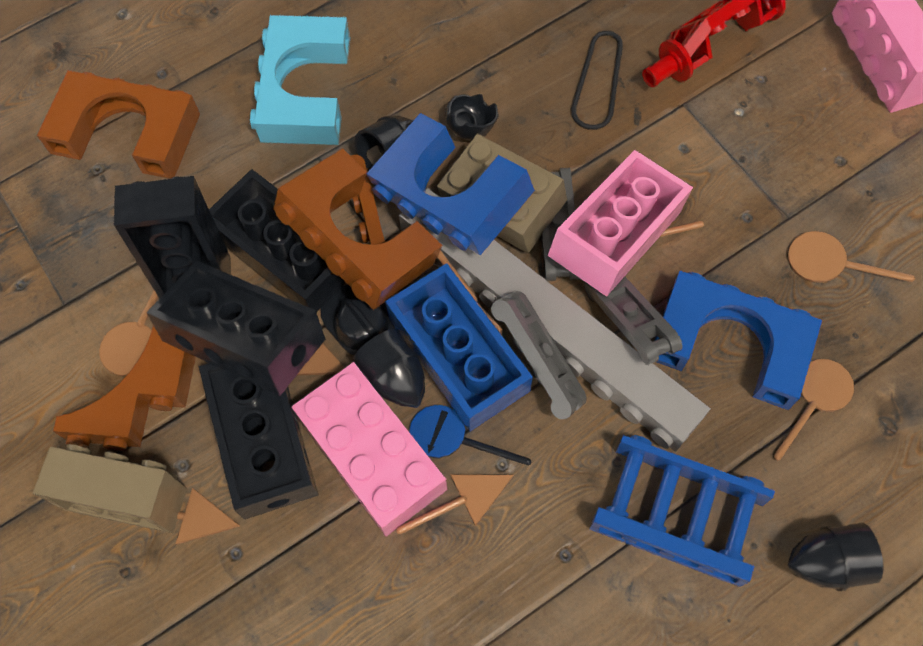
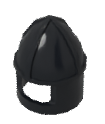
M398 115L392 117L384 116L375 123L358 131L354 141L355 151L357 155L364 159L367 171L374 166L367 157V151L378 146L380 153L383 155L414 120Z
M397 328L380 333L356 352L352 361L383 399L406 407L417 408L421 405L425 394V376L419 361L420 357L410 349Z
M864 522L835 528L831 526L821 527L820 530L805 536L792 549L787 564L788 568L802 579L821 588H831L836 591H846L851 587L879 583L884 571L883 556L878 540L871 528Z

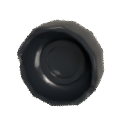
M482 94L453 96L445 108V118L449 129L458 137L468 141H472L477 133L485 137L494 127L499 117L498 106L495 103L491 105L486 104Z

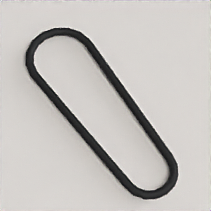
M598 32L591 41L571 107V115L580 127L597 130L610 123L613 117L623 48L622 39L615 32ZM609 35L618 42L609 113L606 120L602 123L589 125L578 118L576 107L596 41L601 36Z

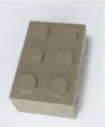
M477 133L437 185L441 197H450L467 190L477 181L498 155L525 168L528 171L535 191L497 236L529 253L541 237L544 229L552 222V219L567 201L564 179Z
M67 444L66 450L55 447L49 448L33 490L34 495L65 511L168 533L174 532L178 520L177 515L181 510L187 488L177 481V475L165 471V465L150 460H143L141 465L128 463L129 458L112 452H105L103 457L90 455L91 450L73 444Z

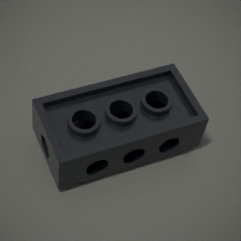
M195 261L146 312L163 342L278 396L284 392L326 340L316 310L199 261Z
M210 363L198 366L234 511L246 520L319 496L298 419L291 407L293 406L289 387L278 396ZM255 393L251 398L244 400L247 395ZM265 426L260 434L252 435L257 428ZM269 461H275L274 466L270 470L261 472L264 464Z

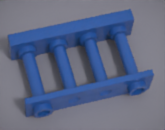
M623 435L616 453L627 456L612 504L607 506L606 509L600 507L597 509L589 530L738 587L749 583L754 566L743 562L744 557L740 554L754 505H765L773 499L775 490L764 487V483L754 477L742 476L739 478L654 447L652 442L638 435L627 437ZM642 462L664 470L649 520H645L643 524L629 519V514L626 512ZM679 476L701 484L687 534L682 535L681 538L666 533L667 528L664 527ZM716 490L739 498L725 549H721L720 552L705 548V542L702 541Z

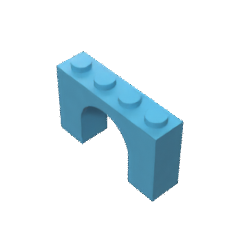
M270 15L268 29H263L262 40L265 51L264 55L259 56L258 61L261 78L260 82L256 81L254 87L257 105L256 109H252L250 113L251 128L256 129L259 140L262 143L339 145L342 117L338 98L299 97L286 92L281 86L285 77L301 65L309 63H348L350 34L347 18Z

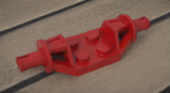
M720 0L672 31L669 39L660 44L658 50L660 60L642 71L644 81L652 88L658 86L659 83L670 76L678 82L687 81L692 77L696 68L713 58L709 37L727 27L725 22L732 18L733 21L736 20L747 31L762 25L766 21H776L783 16L786 9V1Z

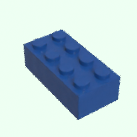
M447 263L385 301L390 321L401 333L410 349L419 355L420 363L469 432L531 391L533 376Z

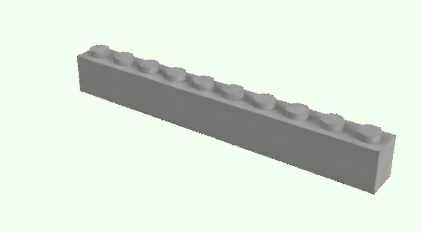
M429 188L426 189V194L439 197ZM403 213L399 215L401 232L418 221L443 245L441 248L442 253L468 287H471L479 294L481 301L488 308L491 309L492 304L496 300L506 297L512 292L520 291L524 293L575 377H583L591 384V388L596 395L604 400L610 399L619 406L622 415L634 424L640 423L649 430L651 438L661 447L666 449L670 447L676 452L710 411L711 408L653 363L646 365L639 356L638 351L495 240L491 242L481 255L469 248L463 251L455 246L446 234L440 232L437 235L430 231L420 218L415 216L411 219ZM436 258L434 264L438 267L443 266L439 259Z

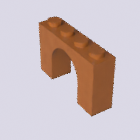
M67 70L37 137L50 154L81 160L94 130L104 119L121 112L139 113L146 117V122L132 156L142 173L170 179L175 177L200 112L192 95L181 90L170 91L150 84H134L120 78L109 79L96 76L90 72L79 73Z
M342 148L279 187L274 211L282 223L289 225L301 237L302 242L307 248L314 250L326 262L333 274L340 276L352 288L353 293L359 300L365 301L374 310L434 264L443 245L418 221L391 240L381 244H362L343 235L333 223L331 213L360 194L367 171Z

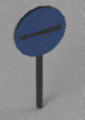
M433 405L426 407L418 412L411 422L409 433L429 458L440 459L448 457L463 444L529 466L532 463L530 458L464 437V423L457 413L448 406Z

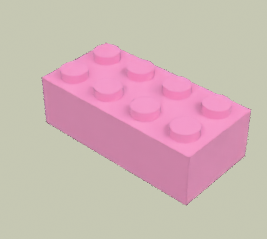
M838 0L832 12L834 22L842 30L849 48L855 52L862 64L864 73L869 76L877 90L879 99L885 103L889 112L892 113L922 104L923 11L916 0Z
M634 150L557 229L548 256L607 297L680 214L693 187Z
M354 362L291 406L298 420L386 537L447 490L446 478Z

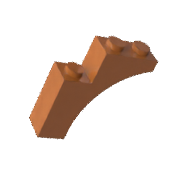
M153 325L145 349L126 377L96 402L72 413L57 416L53 432L66 440V445L73 444L89 448L90 444H102L103 448L112 451H126L127 447H141L149 407L159 411H171L173 407L186 408L196 357L163 342Z

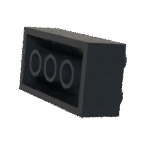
M251 169L209 209L225 246L289 299L312 308L317 313L345 284V281L340 276L333 274L326 262L314 250L307 248L302 242L301 237L289 225L280 221L274 211L278 188Z
M176 176L164 180L137 181L131 184L115 186L114 226L159 299L195 261L231 275L230 254L194 176Z

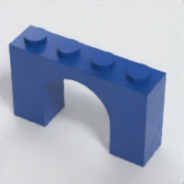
M420 113L368 171L367 176L374 185L372 191L384 203L388 204L392 201L397 204L398 209L411 219L415 216L420 218L423 224L437 235L440 232L446 234L450 241L459 249L466 251L469 248L481 255L535 191L528 171L498 155L477 181L462 193L450 197H434L426 194V186L430 177L456 147L446 126Z
M679 271L662 317L680 336L683 349L673 354L666 352L660 355L659 360L656 362L682 371L690 358L698 331L703 325L720 319L737 321L755 333L763 348V364L753 398L789 410L800 399L822 320L812 317L807 311L789 309L778 305L770 298L755 297L741 292L735 286L728 284L720 285L706 280L705 277L698 273ZM655 336L654 341L660 339L658 336Z

